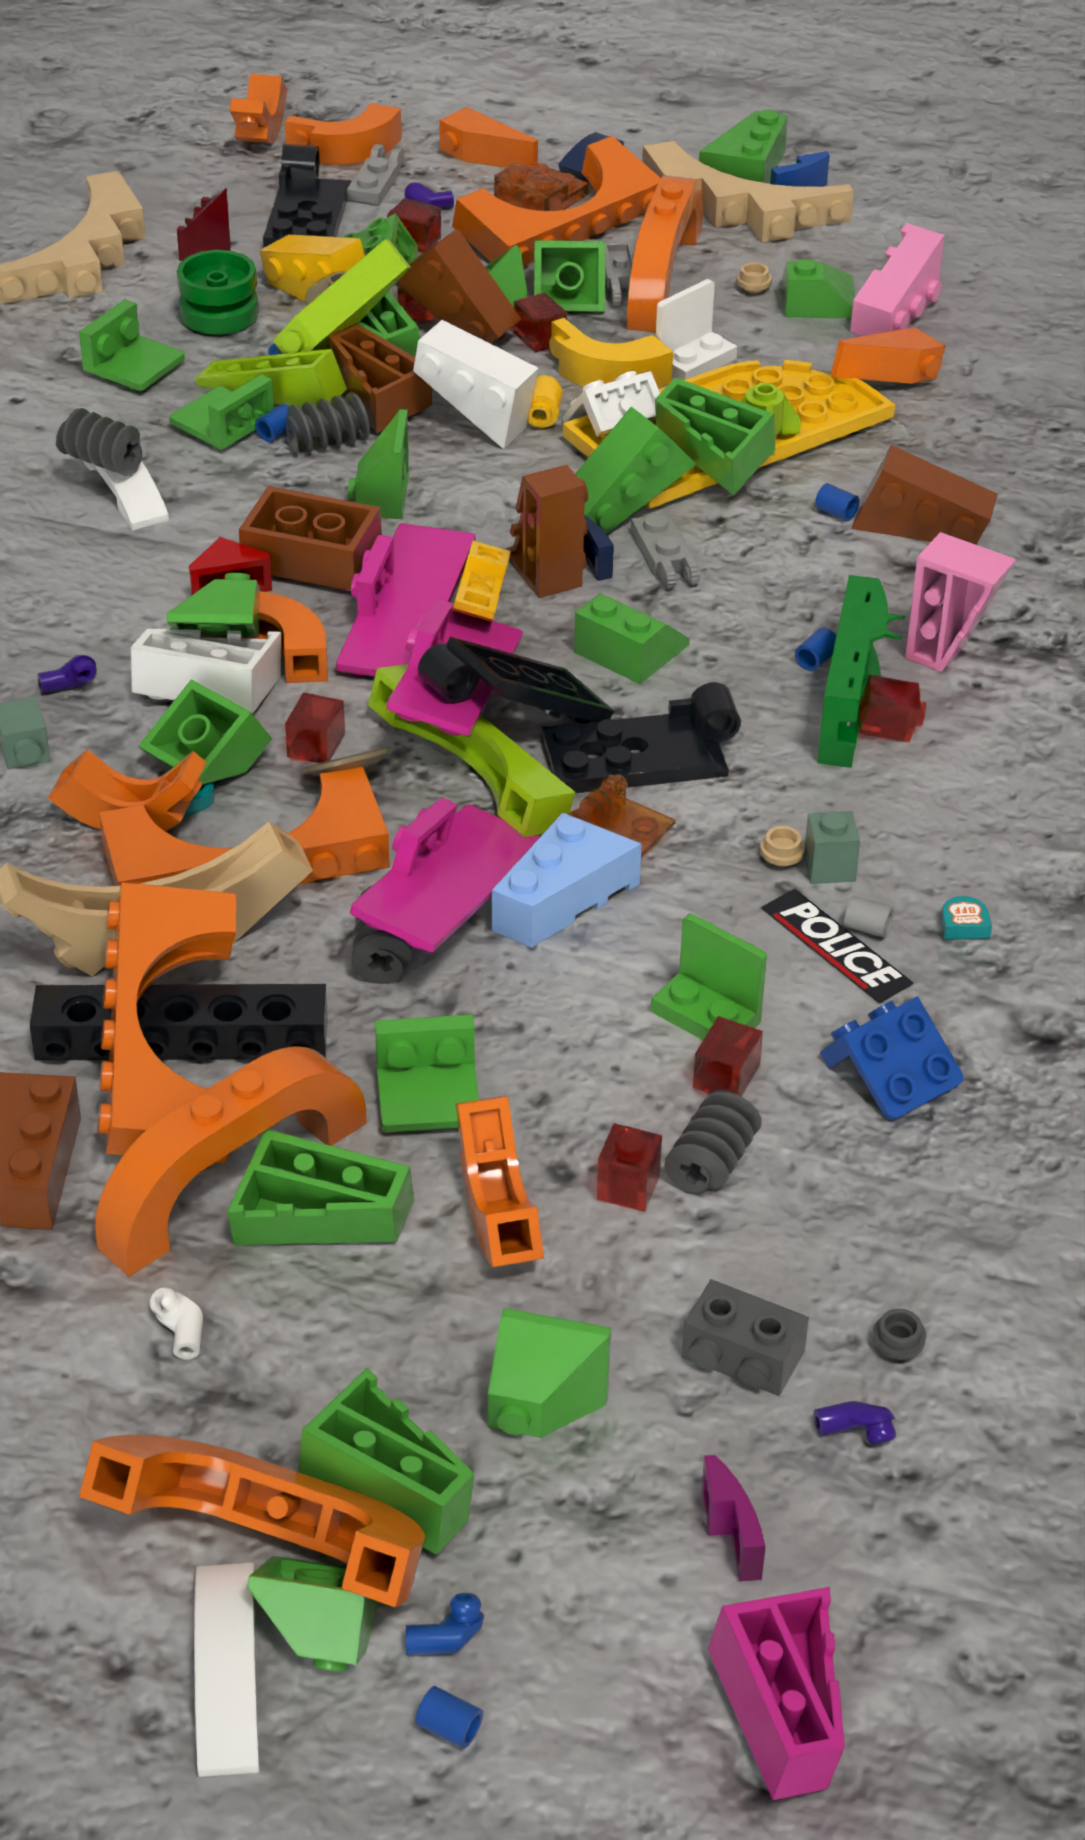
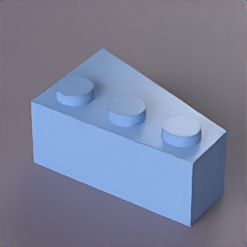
M562 813L492 889V932L532 948L575 923L576 915L591 906L599 909L608 903V896L623 887L630 891L640 885L642 844Z

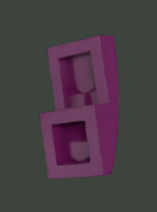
M705 1455L701 1491L709 1536L731 1534L739 1582L762 1580L766 1546L756 1512L748 1495L729 1468L716 1455Z

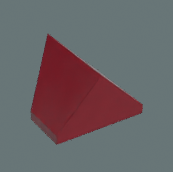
M227 188L211 197L203 196L201 198V207H194L193 219L185 218L186 227L179 226L177 228L179 260L183 261L188 256L202 251L231 250Z

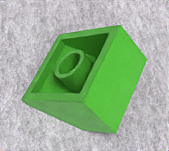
M601 593L575 612L574 653L638 684L643 683L689 646L690 638L674 628Z
M191 679L138 747L143 752L171 768L194 751L207 762L198 778L203 785L246 773L272 738L250 711Z

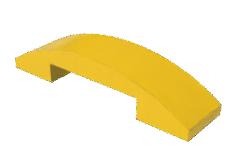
M472 541L452 611L489 622L493 621L511 551Z

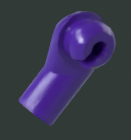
M415 182L406 186L405 199L414 207L428 211L454 207L452 191L434 193L424 185Z
M76 655L60 669L38 673L37 679L41 694L84 686L95 678L97 674L96 663L92 657Z
M849 1401L818 1408L813 1413L815 1427L820 1436L865 1427L867 1441L872 1445L891 1441L896 1437V1430L892 1423L895 1417L887 1407Z

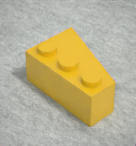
M287 235L259 250L268 283L305 302L308 289L316 281L335 272H346L365 257L360 238Z

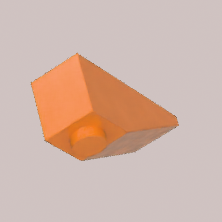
M468 107L439 120L440 151L464 162L527 172L538 170L537 139Z
M915 327L839 340L830 374L837 378H858L861 380L908 384L934 380L937 378L941 368V360L946 345Z

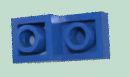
M825 151L796 156V164L771 168L770 184L795 187H824L827 185L830 154Z

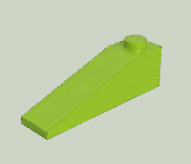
M384 239L300 311L273 339V342L283 354L329 349V336L356 323L358 324L411 268L392 242L389 239Z
M332 349L213 361L195 378L198 386L210 389L223 386L233 391L262 374L272 379L274 404H287L289 406L295 404L301 409L305 402H313L315 406L317 401L323 398L331 402L334 396H341L347 390Z

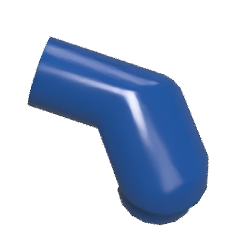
M459 1593L453 1596L450 1600L451 1612L447 1614L440 1624L406 1625V1655L452 1654L460 1651L482 1627L484 1614L480 1611L481 1601L479 1597L472 1593Z

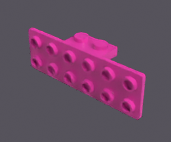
M401 523L398 525L393 537L377 535L371 550H366L364 553L361 572L355 573L353 576L351 596L357 598V617L336 661V669L355 675L375 676L377 668L409 664L412 652L406 650V644L412 627L417 626L423 610H431L437 598L451 602L464 571L472 541H475V534Z
M437 598L430 611H422L417 626H413L406 644V650L412 652L409 665L389 697L386 709L396 712L399 717L407 721H423L438 726L446 734L470 736L494 690L480 679L468 698L459 703H448L420 678L418 664L421 657L432 646L441 643L446 644L450 636L514 654L522 639L523 631L496 621L489 622L452 611L454 603Z
M441 797L428 809L423 808L418 813L416 819L408 826L403 825L400 827L392 844V850L396 851L392 869L352 903L349 913L363 920L367 926L373 929L384 930L405 940L409 946L415 949L434 952L492 897V889L533 846L540 836L524 838L503 819L470 804L465 805L456 813L458 804Z

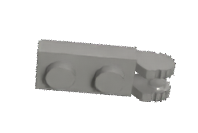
M374 145L371 149L370 158L366 159L346 189L347 201L380 205L399 176V170L404 161V148L395 147L391 152L390 161H387L384 158V145Z
M634 241L607 242L605 245V283L607 290H610L612 307L621 306L622 292L629 291L635 252Z
M653 513L645 517L631 519V533L654 576H658L665 589L675 588L676 573L682 572L689 585L699 584V565L669 513Z

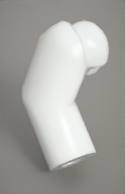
M169 1287L159 1288L150 1298V1309L156 1314V1318L163 1325L175 1333L174 1355L184 1360L196 1358L200 1353L203 1313L201 1309L181 1293L174 1292Z

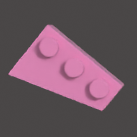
M908 223L904 225L901 230V235H903L902 241L897 248L889 247L885 253V258L889 260L881 271L874 269L854 298L850 332L866 336L906 329L916 317L919 318L922 315L923 311L932 302L937 301L942 290V282L939 281L944 242L943 234Z
M940 532L917 557L905 659L943 672L966 645L1016 559Z

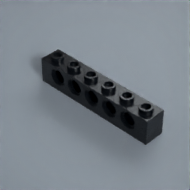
M326 984L150 985L137 1003V1016L143 1036L160 1060L257 1059L267 1053L287 1047L310 1048L326 1058L328 1025ZM36 985L30 1020L35 1060H109L110 1050L101 1049L103 1021L111 1020V1009L103 1008L104 985Z

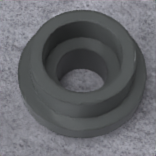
M892 1309L884 1313L875 1323L872 1340L877 1350L883 1355L892 1359L906 1360L922 1352L926 1343V1331L920 1318L915 1313L906 1309Z

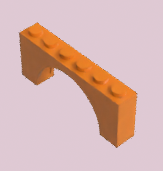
M610 136L590 144L586 148L582 174L591 183L596 193L586 203L560 211L530 210L504 202L482 188L456 199L452 227L455 230L458 228L463 237L490 262L516 244L521 250L524 267L534 262L535 240L583 241L646 214L661 178L616 138Z
M363 766L321 773V797L315 810L301 825L287 833L300 842L313 869L299 884L390 868L389 833ZM144 804L99 812L103 849L114 886L121 885V882L141 884L174 876L210 862L232 849L196 845L168 834L154 823L146 812Z
M121 882L118 900H109L106 929L115 930L114 940L107 939L104 968L113 969V980L106 979L104 984L103 1008L111 1009V1020L103 1021L101 1049L110 1050L109 1061H102L99 1078V1091L108 1092L107 1104L100 1103L97 1133L106 1134L105 1154L124 1155L139 1136L160 1118L206 1090V1088L198 1086L173 1072L155 1055L141 1031L137 1016V1003L146 989L170 970L203 960H229L236 934L235 893ZM229 1154L215 1163L226 1164Z

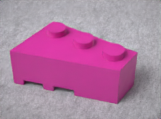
M830 1587L722 1606L707 1648L772 1800L828 1789L845 1748L839 1681L835 1680L833 1654L836 1649L834 1633L830 1632L829 1622Z

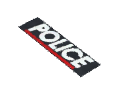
M795 888L761 907L879 1003L914 984V982Z

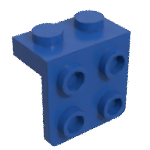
M918 996L896 1007L893 1000L870 1012L868 1016L871 1021L859 1026L856 1020L843 1025L831 1033L834 1042L820 1051L829 1069L849 1058L852 1059L881 1112L888 1120L898 1119L953 1089L963 1081L961 1069Z

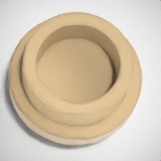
M746 263L742 265L741 271L737 274V284L748 293H760L770 287L772 283L769 268L762 263Z
M776 826L771 828L762 839L760 853L769 863L786 867L794 865L803 859L805 843L802 840L801 834L796 829L789 826Z

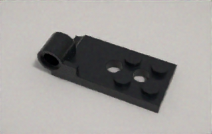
M283 145L281 169L279 172V189L263 235V248L287 235L337 237L347 203L346 189L350 185L351 180L318 179L320 168L318 146Z
M451 636L446 644L441 643L429 648L423 654L418 664L420 678L448 703H459L468 698L480 679H482L503 699L538 707L543 712L559 718L561 714H565L578 723L598 722L611 719L615 712L566 668Z
M711 682L698 687L692 693L691 698L669 700L668 714L542 727V743L551 773L576 793L728 777L729 769L719 743L727 741L737 734L741 727V719L729 688L724 684ZM631 750L641 751V753H631ZM587 755H597L600 757L589 758Z

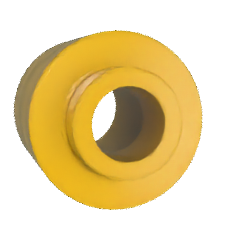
M548 375L537 377L528 413V424L537 428H546L557 421L563 398V390L555 378Z

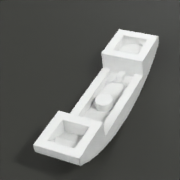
M83 461L89 471L97 469L115 494L118 511L132 530L169 520V515L161 495L142 461L137 471L129 476H123L105 467L101 468L93 463Z
M254 1562L196 1566L194 1658L198 1777L259 1773L255 1597L247 1588L249 1575L254 1572Z

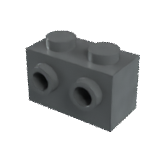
M710 1279L684 1322L682 1358L690 1360L704 1369H712L740 1380L751 1388L762 1389L780 1396L805 1352L809 1317Z

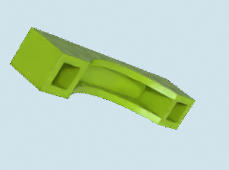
M409 664L377 668L368 706L391 726L428 739L451 751L471 765L484 778L493 791L497 803V815L524 838L544 834L562 813L569 815L576 792L482 715H480L470 736H465L462 734H446L438 726L423 721L413 722L404 720L396 712L386 709L389 697Z

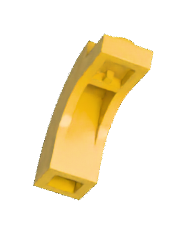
M565 318L552 321L549 347L553 356L559 359L558 374L566 380L584 387L598 380H603L604 384L613 382L618 376L630 371H636L637 375L651 371L658 388L671 383L673 351L654 335L627 343H604L587 337Z

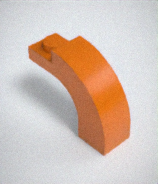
M250 74L247 99L231 98L230 113L236 123L234 137L237 141L269 144L276 141L283 121L287 87L282 76Z
M370 103L359 116L338 122H325L290 115L285 120L286 144L318 146L320 164L346 165L364 162L367 158H370L371 149L374 145H384L386 154L402 139L401 108Z
M260 591L259 637L241 638L268 639V632H281V657L285 662L286 683L328 682L326 634L320 619L309 608L291 598ZM202 636L207 638H227L225 636Z
M86 749L63 769L47 798L70 816L98 830H101L99 812L144 804L146 812L154 823L162 830L167 831L181 822L193 797L201 788L202 782L198 778L207 762L192 751L166 774L153 779H136L115 771Z
M503 1095L455 1103L462 1149L459 1154L472 1220L485 1259L492 1267L544 1259L537 1206L529 1201L520 1175L508 1096Z

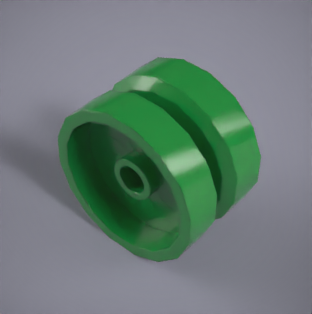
M209 250L188 256L179 263L176 271L178 289L181 294L179 308L182 322L186 326L204 334L221 335L238 332L248 328L256 321L259 307L258 296L255 291L257 274L253 260L244 254L230 250Z

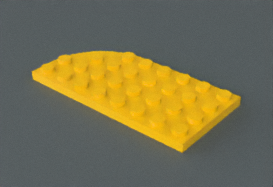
M759 360L726 365L684 380L740 402L745 396L746 391L759 383H771L785 394L801 419L800 433L781 435L779 432L775 439V455L769 456L760 467L786 459L789 456L815 448L834 439L845 437L866 427L874 426L877 423L893 418L895 404L862 380L858 378H837L829 373L812 370V363L784 360L783 366H760ZM666 387L658 389L661 393ZM588 414L563 423V437L588 458L608 435L596 437ZM695 465L646 503L645 506L649 509L658 507L664 503L715 485L717 482Z

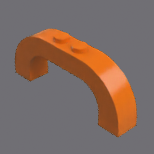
M663 175L656 187L643 218L635 247L628 293L626 329L656 333L657 304L669 298L671 275L679 244L696 246L702 230L703 189L699 179Z
M306 1047L278 1049L240 1068L160 1118L129 1147L107 1180L98 1203L95 1220L97 1248L128 1277L132 1276L170 1251L168 1219L171 1209L181 1191L196 1175L293 1113L297 1114V1121L321 1142L330 1146L334 1145L367 1123L366 1104L360 1087L319 1052Z
M116 1435L93 1441L79 1494L80 1498L129 1515L152 1507H174L194 1510L321 1552L347 1564L341 1589L395 1608L407 1601L411 1595L425 1540L423 1529L413 1519L379 1500L246 1454L205 1443L171 1437Z

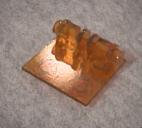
M619 774L608 775L603 779L600 789L592 790L580 802V807L576 811H570L568 815L641 843L642 857L675 824L676 820L627 799L626 788L628 784L626 779Z

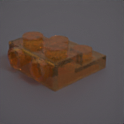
M535 162L529 165V167L525 164L514 163L494 175V196L511 205L537 211L565 210L588 195V182L577 179L572 174L562 173L549 168L544 163Z

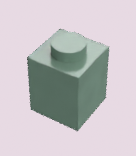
M36 696L0 703V746L7 769L51 761L47 729Z
M853 811L809 813L807 816L804 857L811 884L856 882L860 838Z

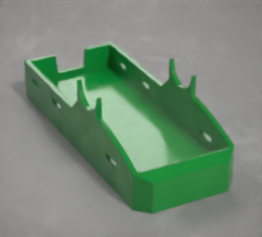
M849 575L824 693L817 762L819 764L852 768L863 707L877 701L894 703V700L888 699L880 693V688L885 684L898 683V680L881 678L880 664L872 642L884 637L902 639V636L890 632L887 625L893 620L905 619L906 616L889 614L885 591L879 578Z

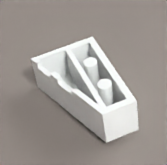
M441 320L418 340L413 371L501 448L505 449L526 429L538 367L444 320Z
M146 629L131 646L132 692L147 695L155 700H175L192 679L253 714L281 677V632H268V639L241 638V631H227V638L201 637V630Z

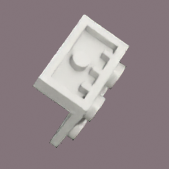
M709 279L666 298L657 304L656 338L673 351V378L686 380L717 369L737 359V346L712 332L715 283Z
M630 371L618 376L615 381L604 384L603 380H598L587 384L582 388L583 392L570 403L571 407L562 416L565 423L588 414L596 437L609 434L630 407H633L648 420H656L655 398L660 392L651 371L638 375L636 371Z

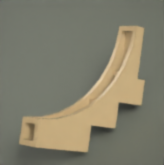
M675 141L643 145L642 162L660 178L663 175L699 179L701 181L703 212L715 228L747 223L763 243L794 238V230L851 221L854 190L849 184L824 187H795L756 182L720 172L699 162L687 154Z
M119 170L86 176L89 207L85 217L70 233L39 252L15 261L0 264V305L65 292L68 298L103 292L101 270L125 265L123 243L146 239L143 208Z
M269 821L241 844L210 862L174 876L141 884L235 893L236 934L233 942L235 943L306 878L313 869L300 842ZM6 862L0 868V903L3 908L14 917L23 916L35 923L41 932L48 937H52L55 944L54 954L63 965L70 969L76 967L92 977L104 967L107 939L114 940L115 930L106 929L109 900H118L121 885L99 887L66 884L35 876Z

